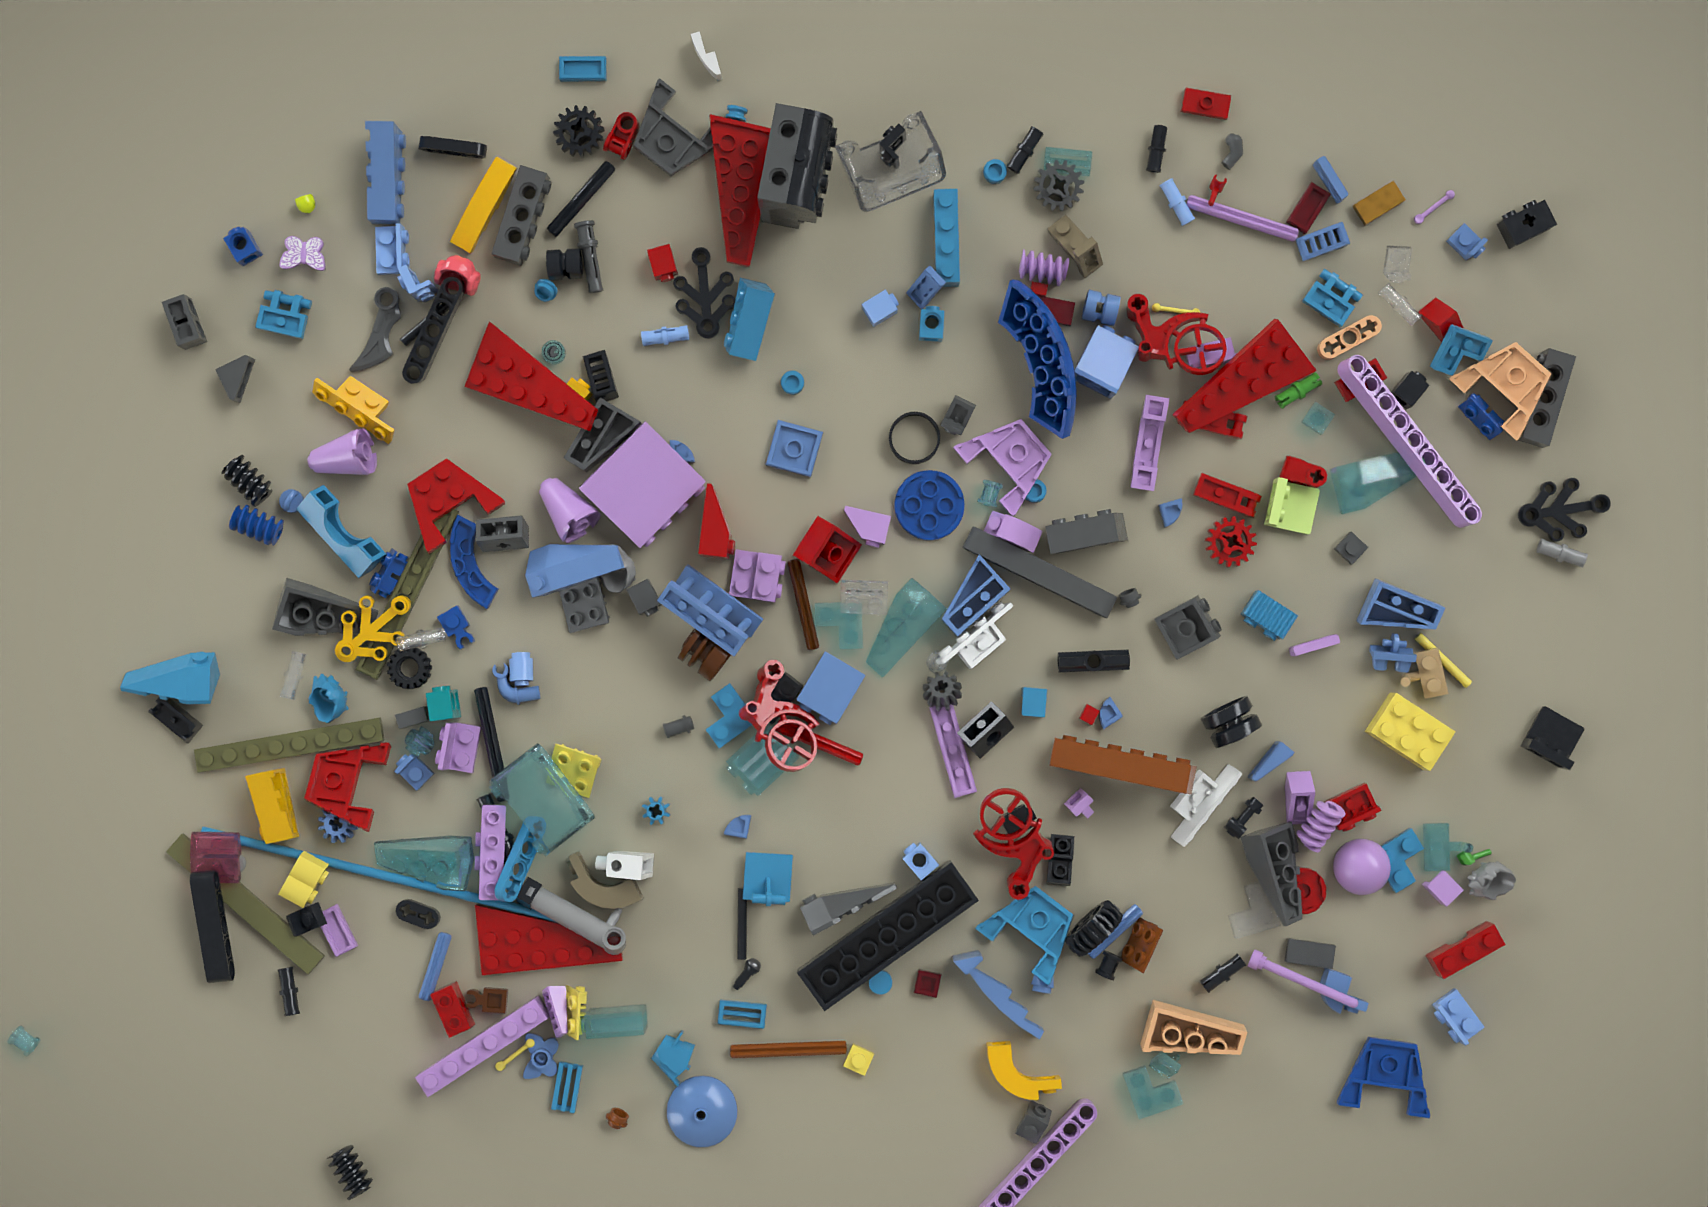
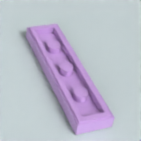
M950 704L949 711L944 706L939 712L936 710V706L930 708L954 798L977 792L963 740L957 734L960 728L954 706Z

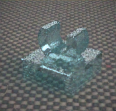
M1161 1051L1152 1058L1149 1066L1169 1079L1178 1073L1181 1064L1178 1063L1180 1055L1176 1054L1173 1058H1170L1167 1053Z

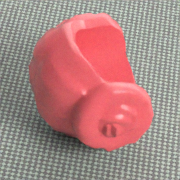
M454 255L446 260H439L435 269L434 283L441 285L444 279L457 277L465 283L466 289L464 294L473 296L480 284L481 274L475 270L474 264L470 259ZM452 281L449 283L448 289L458 291L459 285L457 282Z

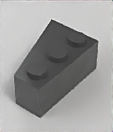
M599 398L595 405L599 410L591 431L581 429L564 456V459L585 472L591 470L642 424L639 420L602 398Z
M1111 509L1097 511L1098 516L1089 517L1088 514L1074 516V521L1066 522L1065 518L1052 520V525L1045 526L1050 554L1107 545L1108 543L1128 541L1123 513H1111Z

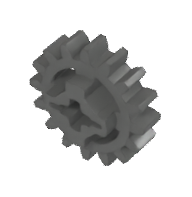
M1058 160L1054 161V166L1046 163L1047 170L1039 169L1038 172L1041 178L1035 177L1034 179L1035 182L1039 183V186L1034 187V191H1040V194L1036 197L1037 200L1042 198L1045 200L1042 205L1043 207L1048 203L1051 204V211L1056 206H1059L1060 211L1064 210V205L1072 208L1071 201L1079 202L1080 199L1076 195L1084 193V190L1079 188V186L1085 182L1078 179L1082 172L1075 173L1073 171L1076 167L1075 164L1070 168L1067 167V160L1062 165H1059ZM1056 170L1066 171L1069 175H1059ZM1048 175L1050 184L1044 189V179ZM1055 179L1058 180L1059 183L1062 181L1065 183V185L1062 187L1063 192L1059 189L1055 190L1053 188L1056 184ZM1074 182V192L1070 197L1068 188ZM1049 196H1059L1062 201H1054Z

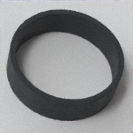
M905 413L898 417L891 426L889 432L890 448L894 455L905 463L920 464L926 462L934 456L939 447V427L925 413ZM905 417H923L932 423L937 432V445L934 451L924 459H906L897 453L892 444L893 429Z

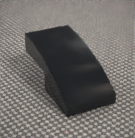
M785 672L772 691L771 697L775 701L792 702L804 686ZM779 717L772 719L769 723L773 725Z

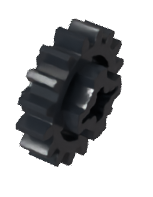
M575 105L572 112L568 107L565 108L567 114L564 116L559 113L558 116L561 121L554 122L555 127L558 128V130L553 131L554 136L559 137L556 140L557 145L563 144L562 151L565 153L570 150L572 157L578 152L582 158L585 151L592 155L591 148L599 149L597 141L604 140L603 136L599 134L605 131L603 126H598L602 123L601 118H595L596 112L594 110L588 113L587 106H584L581 111ZM588 120L593 123L594 130L587 127ZM582 127L584 132H579L576 136L574 131H578ZM564 132L571 135L570 143L566 141Z

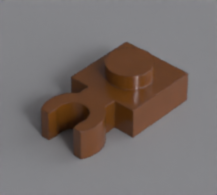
M484 987L483 994L476 989L467 991V994L474 995L476 1000L473 1003L467 1002L466 1007L475 1008L478 1005H482V1012L504 1014L507 1012L508 989Z

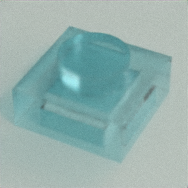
M1314 402L1301 423L1322 435L1335 414Z

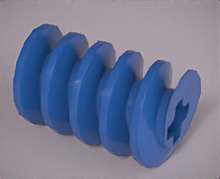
M238 505L229 522L230 530L235 531L238 529L240 534L246 533L249 538L255 536L256 541L261 542L263 540L264 544H272L274 546L282 534L284 520L281 519L275 524V516H271L269 520H266V512H263L258 517V509L255 508L249 513V505H246L243 509H240V505Z

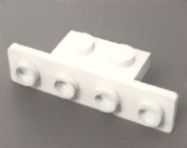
M1000 602L990 610L992 614L989 617L980 618L973 624L975 628L969 633L965 631L956 638L957 643L954 646L950 647L949 645L938 653L940 657L935 662L938 665L944 664L955 654H958L966 666L972 669L1006 640L994 622L1013 607L1012 603L1003 604Z
M1228 764L1216 780L1213 781L1204 772L1198 770L1195 774L1192 794L1180 793L1170 805L1171 808L1185 818L1171 835V838L1185 847L1194 838L1200 827L1208 820L1215 808L1221 804L1230 789L1236 785L1242 773Z

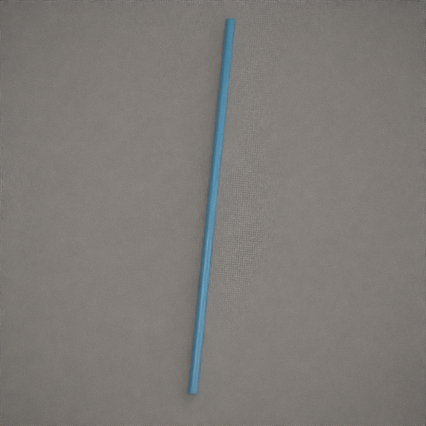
M204 826L201 830V836L298 859L303 852L302 850L273 843L265 844V841ZM308 852L328 863V867L555 922L538 911L530 910L519 903L500 900H480L478 893Z

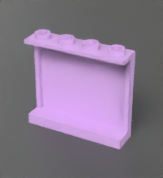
M644 421L579 489L641 548L643 545L648 547L655 540L654 534L659 529L663 531L672 522L670 517L675 512L680 514L689 505L686 501L692 495L696 498L705 489L703 484L706 481Z

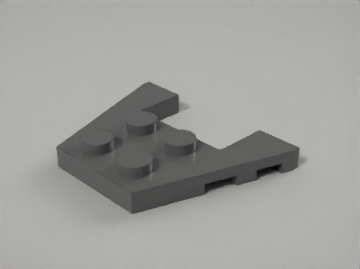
M659 78L643 118L634 148L669 176H672L713 150L711 127L699 140L662 110L676 94V91Z

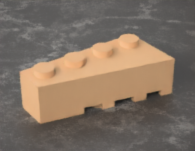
M1153 1000L1140 1045L1142 1052L1163 1051V1053H1173L1174 1051L1195 1054L1197 1052H1209L1210 1054L1241 1055L1247 1030L1244 1024Z

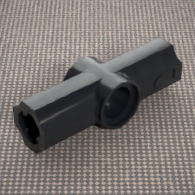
M1129 650L1058 652V673L1130 670ZM1092 654L1099 658V664L1095 668L1090 667L1087 662L1088 657Z

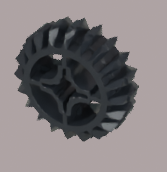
M1111 901L1101 902L1075 925L1066 937V944L1079 957L1087 955L1114 932L1121 922L1123 914Z

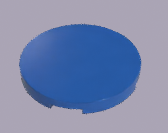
M926 470L912 474L901 484L896 494L895 514L898 522L907 533L918 539L937 540L949 535L957 528L964 514L965 504L961 488L953 478L940 471Z

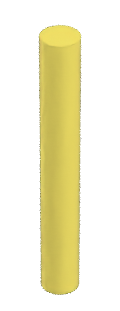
M1422 633L1415 637V640L1425 650L1437 648ZM1439 650L1442 666L1467 688L1472 681Z

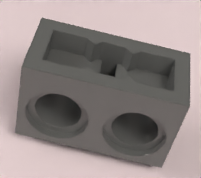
M182 294L162 302L178 347L187 350L207 342L192 298Z

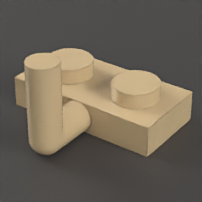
M1438 647L1415 652L1417 655L1418 671L1403 674L1401 676V685L1407 687L1410 685V682L1421 680L1425 699L1449 694Z

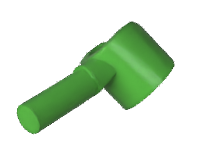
M1490 849L1472 855L1469 850H1464L1457 855V858L1462 865H1471L1475 860L1491 855L1492 852Z

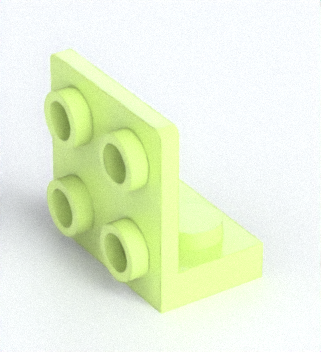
M1278 477L1274 479L1264 525L1307 535L1310 534L1320 490L1287 482L1288 479Z

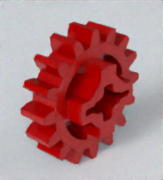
M1236 516L1231 517L1230 522H1228L1226 517L1222 518V524L1217 521L1213 524L1216 529H1208L1207 532L1211 534V537L1205 538L1206 542H1210V546L1206 548V551H1213L1210 558H1219L1217 561L1218 565L1225 561L1226 567H1231L1232 562H1234L1236 567L1240 566V560L1248 562L1249 560L1246 555H1254L1255 552L1251 550V547L1257 546V543L1252 541L1256 533L1250 534L1249 532L1252 526L1248 525L1245 527L1244 519L1236 522ZM1224 527H1233L1229 533L1220 531ZM1242 532H1243V534H1244V536H1245L1246 543H1244V542L1242 541V537H1241ZM1234 537L1233 542L1236 545L1228 547L1229 542L1225 538ZM1216 540L1220 543V552L1216 546ZM1232 551L1241 553L1237 557H1229Z

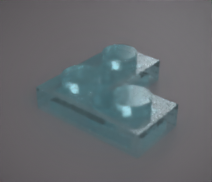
M862 602L815 603V627L839 626L840 649H863Z
M1145 1065L1123 1073L1138 1119L1183 1104L1175 1080L1153 1087Z

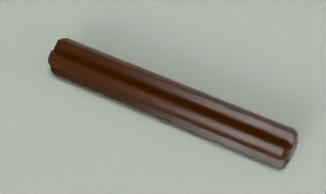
M799 559L789 560L788 568L806 647L808 650L818 649L819 642Z

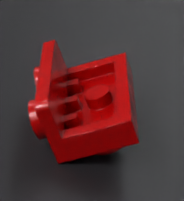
M1362 783L1324 801H1332L1341 806L1345 811V817L1341 818L1340 824L1336 826L1337 830H1342L1343 832L1353 829L1356 826L1355 823L1361 820L1366 822L1376 818V813L1382 811L1380 806L1376 805L1367 783Z

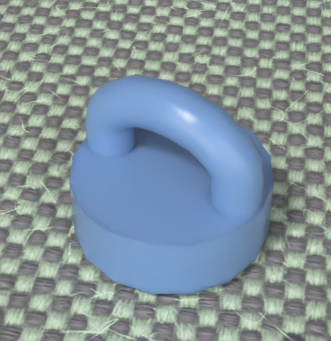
M288 489L281 494L279 504L284 511L296 513L298 512L296 508L304 500V497L299 491Z

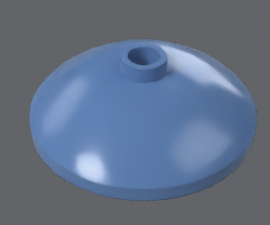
M694 1076L688 1078L674 1089L667 1105L669 1126L673 1133L688 1145L694 1147L716 1145L723 1141L734 1128L737 1119L736 1099L729 1087L714 1077ZM703 1111L705 1113V1117L699 1118L697 1116V1112Z

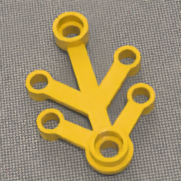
M369 595L360 598L359 606L362 609L360 634L354 639L353 623L356 621L357 616L351 610L345 611L341 615V621L344 624L343 640L339 641L335 647L337 658L343 662H351L357 656L373 657L377 661H382L387 657L388 651L383 646H378L375 649L359 647L366 640L391 642L395 646L402 645L406 639L403 632L389 633L377 631L397 614L403 615L410 610L411 601L404 595L395 597L391 602V607L373 623H371V610L374 606V599ZM364 599L370 600L371 604L369 607L363 605ZM398 601L404 604V608L402 610H399L396 607V603ZM346 614L352 615V622L346 621ZM396 634L402 637V641L399 643L394 640V635ZM343 647L350 648L351 652L349 655L343 653ZM378 649L384 652V656L381 658L376 655Z

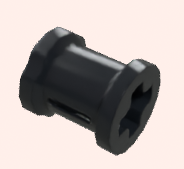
M1104 950L1102 953L1104 957L1099 968H1096L1095 973L1114 981V973L1119 962L1123 961V958Z

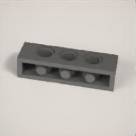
M520 165L491 253L495 258L522 266L523 260L527 261L530 253V248L528 247L530 238L534 239L537 232V225H535L537 217H541L545 204L542 201L544 195H548L551 189L552 182L549 181L550 177L547 173ZM530 189L536 190L534 198H525L526 191ZM526 211L529 213L527 220L518 221L517 218L520 212ZM513 234H521L520 242L516 244L510 242Z
M1551 348L1538 354L1536 360L1547 370H1551L1555 377L1553 381H1548L1543 391L1548 396L1547 403H1543L1539 399L1518 441L1541 448L1550 446L1576 356ZM1534 414L1540 416V426L1533 422Z

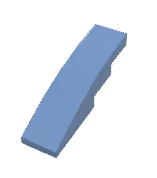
M976 968L970 972L981 990L1000 1011L1038 1039L1041 1038L1044 1033L1043 1028L1025 1018L1028 1010L1009 998L1012 993L1010 987Z

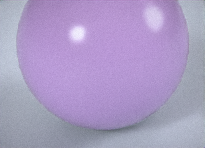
M1354 839L1345 843L1337 851L1333 862V871L1338 883L1345 890L1357 895H1369L1377 892L1386 884L1390 876L1391 864L1386 851L1378 843L1368 839Z

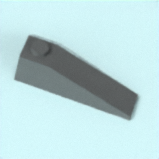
M286 578L272 630L295 636L318 633V635H327V633L343 634L344 624L341 621V615L345 611L351 610L357 616L356 621L353 623V634H360L362 609L358 602L316 586ZM373 608L371 610V623L376 620L378 610ZM345 615L346 621L352 622V615Z

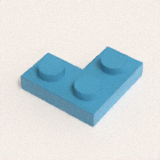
M1451 324L1430 367L1453 376L1463 355L1483 361L1493 340Z
M731 683L711 696L724 714V717L706 729L719 749L752 725L748 720L745 721L740 718L739 710L746 704Z
M1408 828L1381 845L1390 859L1391 871L1387 881L1395 893L1416 882L1405 860L1424 849L1413 829Z

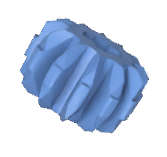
M322 810L326 817L318 818V821L324 823V825L318 827V830H326L323 835L324 839L331 836V843H336L338 838L341 843L346 842V836L349 838L354 837V833L351 830H357L358 827ZM339 819V822L343 823V826L338 827V825L334 823V820Z

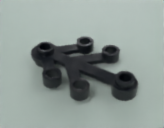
M698 247L692 252V261L698 267L700 293L688 284L683 276H677L673 281V285L676 290L683 291L701 306L702 316L693 310L685 299L678 300L675 307L680 314L687 315L697 324L696 329L701 337L711 339L718 334L720 319L728 310L734 308L736 299L733 295H725L722 298V304L712 315L711 305L726 287L733 284L734 277L728 271L723 272L720 275V280L709 292L707 265L710 263L711 256L706 248ZM703 254L706 256L704 262H699L697 257ZM725 275L731 277L729 283L723 282L722 279ZM678 280L685 281L683 287H678L676 283ZM727 298L733 299L731 306L725 305ZM680 303L687 304L685 310H680L678 306ZM710 323L712 330L705 331L704 325Z
M1568 478L1564 481L1563 489L1552 505L1547 508H1541L1548 496L1553 495L1557 489L1555 483L1548 481L1540 486L1541 492L1532 504H1525L1519 509L1518 519L1524 526L1532 527L1536 525L1546 532L1548 538L1553 542L1561 541L1564 538V531L1559 527L1554 528L1543 519L1545 517H1553L1571 530L1573 537L1582 538L1587 534V527L1584 524H1578L1566 514L1588 510L1598 514L1604 513L1609 510L1611 501L1608 496L1599 494L1593 496L1590 501L1564 505L1570 495L1578 490L1580 486L1576 478ZM1569 481L1574 482L1575 486L1573 489L1568 487ZM1547 484L1552 488L1550 493L1545 491ZM1596 500L1601 502L1600 508L1595 506ZM1527 511H1530L1533 515L1530 520L1526 517ZM1577 527H1581V528H1582V534H1581V535H1578V534L1576 533V528H1577ZM1555 530L1559 532L1558 539L1553 537Z

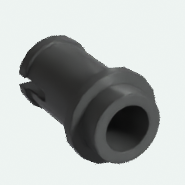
M683 715L681 719L664 723L663 728L667 738L684 732L691 733V730L694 729L691 716L686 717Z

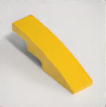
M495 157L471 198L450 240L451 243L468 253L474 251L482 232L487 229L495 210L499 208L517 170L515 166L499 157Z

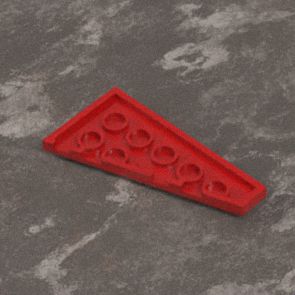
M710 114L709 119L726 262L750 267L761 215L757 197L771 128Z
M1274 318L1172 415L1186 432L1191 433L1317 370L1282 323Z
M489 321L465 387L591 431L599 409Z
M475 905L482 975L623 961V953L618 955L608 954L604 948L559 923L528 915L511 913L501 909L484 907L483 905ZM612 936L608 939V943L613 946L618 945L621 941L617 936Z

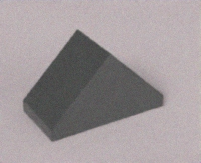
M244 355L215 369L229 399L241 403L256 359Z

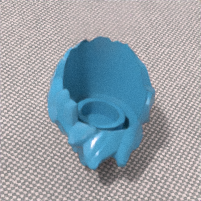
M321 674L319 678L314 676L312 693L308 698L309 704H312L314 707V713L318 720L325 723H330L349 709L346 705L348 692L343 691L341 686H339V682L334 680L332 675L328 678L324 674Z

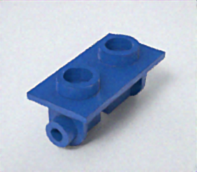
M1473 392L1458 408L1474 423L1483 435L1491 440L1504 431L1501 426L1505 421L1494 410L1487 413L1486 409L1489 405L1479 394L1476 395Z
M391 548L390 552H386V555L380 562L382 564L381 569L378 573L375 572L369 583L371 585L370 590L375 594L377 590H380L378 594L384 598L391 595L398 580L390 577L391 574L394 573L401 576L407 564L408 556L402 553L396 556L398 552Z

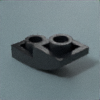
M1051 834L1050 841L1052 842L1054 856L1048 860L1046 884L1071 885L1075 836Z

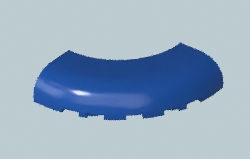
M1010 280L998 323L1008 330L1017 342H1021L1026 351L1024 356L1029 371L1034 375L1035 387H1032L1029 417L1061 439L1070 436L1072 431L1077 395L1074 364L1068 343L1057 320L1045 303L1019 280Z

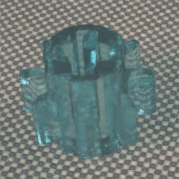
M422 726L419 728V731L412 729L405 737V744L407 745L405 749L409 750V753L416 757H419L421 753L427 755L434 747V740L432 739L434 735Z

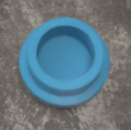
M548 279L537 281L534 293L539 300L547 302L556 297L558 291L552 281Z

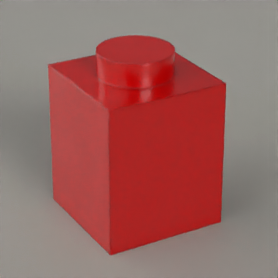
M670 244L647 250L656 281L668 282L673 280L675 275H679Z

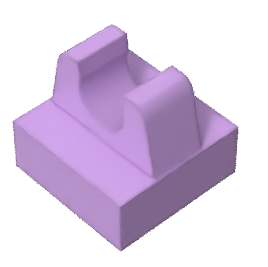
M1081 788L1064 803L1076 817L1082 813L1088 819L1094 813L1089 807L1094 800Z

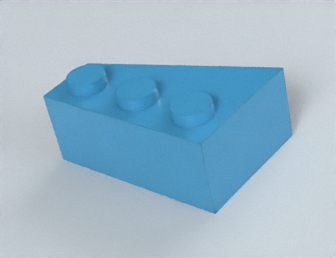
M740 277L734 310L730 318V330L724 340V347H726L729 355L754 361L757 360L775 295L767 284Z

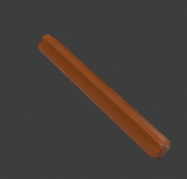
M846 1041L737 1044L730 1047L731 1058L840 1055L847 1052Z

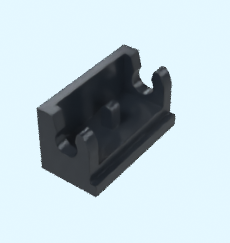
M158 697L156 700L158 704L148 711L187 744L203 726L171 698L163 700Z

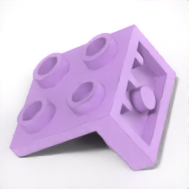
M458 722L446 723L445 727L442 726L439 738L440 741H443L441 750L437 751L435 758L438 770L451 769L474 773L482 727Z

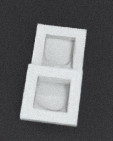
M700 31L692 33V42L702 64L717 81L722 80L715 51L706 54Z

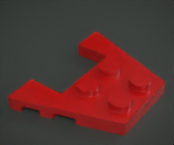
M447 458L407 484L428 554L447 543L434 522L470 498L475 497L487 515L505 505L503 498Z
M380 743L381 745L372 747L369 745L361 746L360 749L349 751L344 749L316 754L304 799L330 814L369 832L374 816L373 809L351 805L362 763L386 766L391 750L390 743Z

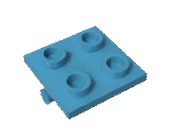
M746 852L743 899L752 900V903L766 904V906L770 907L771 904L785 905V902H790L793 855Z

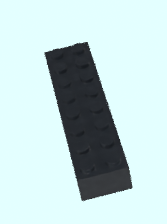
M949 860L797 969V974L825 1012L979 900L952 861Z

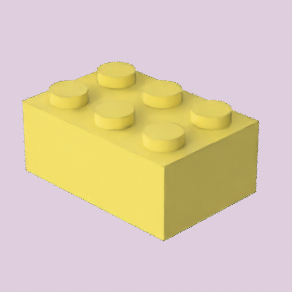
M1389 693L1364 732L1422 770L1431 771L1456 731L1398 693Z

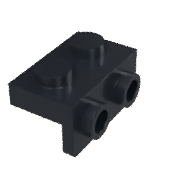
M899 123L895 128L890 126L883 134L884 139L879 143L880 159L888 167L893 165L896 169L900 166L899 156L895 151L906 141V130Z

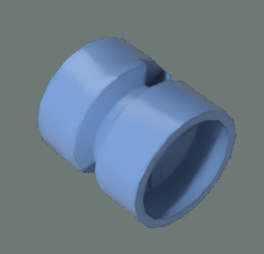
M1088 290L1083 307L1082 320L1095 322L1099 319L1101 324L1114 326L1121 296L1107 294L1104 297L1101 292ZM1097 302L1103 303L1100 313L1095 312Z

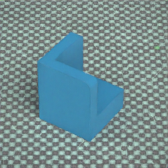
M1022 687L1021 714L1023 716L1045 717L1047 689Z

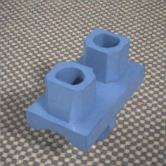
M1392 633L1390 640L1383 639L1382 646L1370 645L1369 649L1372 655V666L1375 670H1387L1388 660L1395 661L1394 668L1396 671L1408 673L1411 662H1416L1417 655L1413 654L1412 648H1406L1407 641H1400L1399 634Z

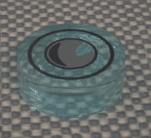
M550 340L543 345L542 356L550 364H559L564 360L566 350L559 341Z

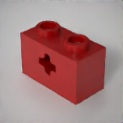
M457 981L430 994L449 1038L471 1029L475 1025L469 1008L466 1007V1001Z

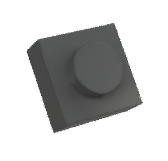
M1351 531L1334 550L1352 565L1369 547Z

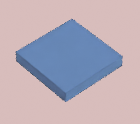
M778 420L766 466L811 477L823 432Z

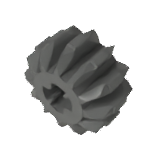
M937 671L935 678L928 676V683L923 684L922 687L923 691H925L923 693L924 700H928L927 703L930 708L936 705L938 712L944 706L949 711V705L957 706V699L962 698V692L960 691L962 689L961 683L957 682L955 675L949 677L947 671L943 673V676H940Z

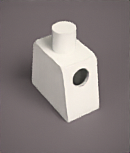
M613 851L609 852L607 856H597L595 867L596 870H606V877L643 880L653 877L654 853Z

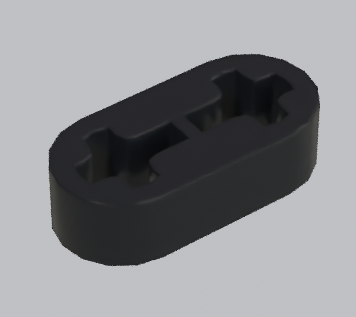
M412 899L402 900L398 903L395 910L397 917L402 921L424 929L434 928L439 924L441 918L439 911L434 907ZM409 904L410 909L417 913L416 915L409 913L405 916L404 910L401 908ZM429 912H431L432 918H434L435 921H431L429 924H427L426 918L421 917L420 913L423 915L429 914Z

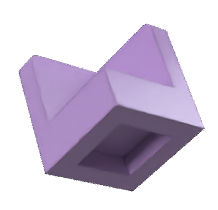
M1443 870L1430 882L1425 881L1422 884L1441 905L1446 907L1464 891Z

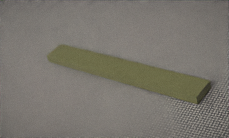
M455 509L434 522L445 540L459 514V511ZM422 534L420 535L383 613L391 607L392 600L399 595H404L410 599L411 608L403 615L397 614L377 632L394 633L402 631L443 545L428 554ZM398 601L396 603V607L399 610H402L404 608V604ZM398 634L394 635V640L396 642L400 636ZM369 641L367 648L375 649L378 646H383L387 649L388 655L382 661H377L373 657H361L355 670L378 680L395 646L391 642ZM378 649L376 655L381 658L384 656V652Z
M181 834L166 851L190 873L217 870L223 902L305 973L310 974L324 958L325 955L302 935L294 937L289 924L234 876L227 874L219 863L185 834Z

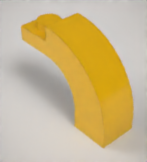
M1010 1041L986 1042L991 1070L997 1081L1010 1093L1024 1099L1039 1100L1038 1090H1042V1093L1050 1094L1056 1093V1089H1062L1059 1075L1031 1077L1019 1072L1013 1065Z

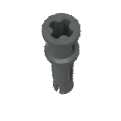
M593 220L574 223V228L577 229L579 238L577 246L582 250L589 293L604 291L596 254L598 240H595L593 230L595 222Z

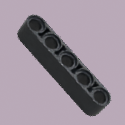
M448 277L444 279L402 371L403 378L408 383H420L428 375L465 293V283L460 278ZM452 281L457 282L459 285V290L454 295L448 290V285ZM443 302L449 306V312L445 316L441 315L438 311L439 305ZM432 324H436L439 327V334L436 337L431 336L429 333V327ZM422 345H426L430 350L427 358H423L419 354V349ZM413 366L420 370L418 379H413L410 376L409 372Z
M218 871L192 872L190 874V888L206 980L208 983L233 981L235 968Z

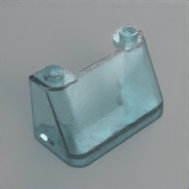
M538 743L489 780L491 785L489 790L496 798L501 797L508 802L533 835L534 842L532 845L540 855L542 853L545 856L549 855L595 819L591 809L544 748Z

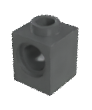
M649 579L626 589L639 615L645 614L648 617L659 611L658 606L662 604L657 601L659 597Z

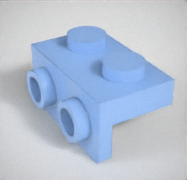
M407 265L397 268L400 276L397 277L400 285L418 302L421 300L422 302H427L438 293V288L430 280L420 283L416 273Z

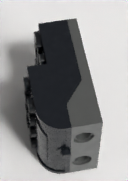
M779 103L775 104L757 197L763 223L799 229L800 223H816L817 217L822 218L824 198H821V196L827 193L829 182L826 170L831 171L833 162V151H830L831 147L835 148L838 135L831 116L811 109Z

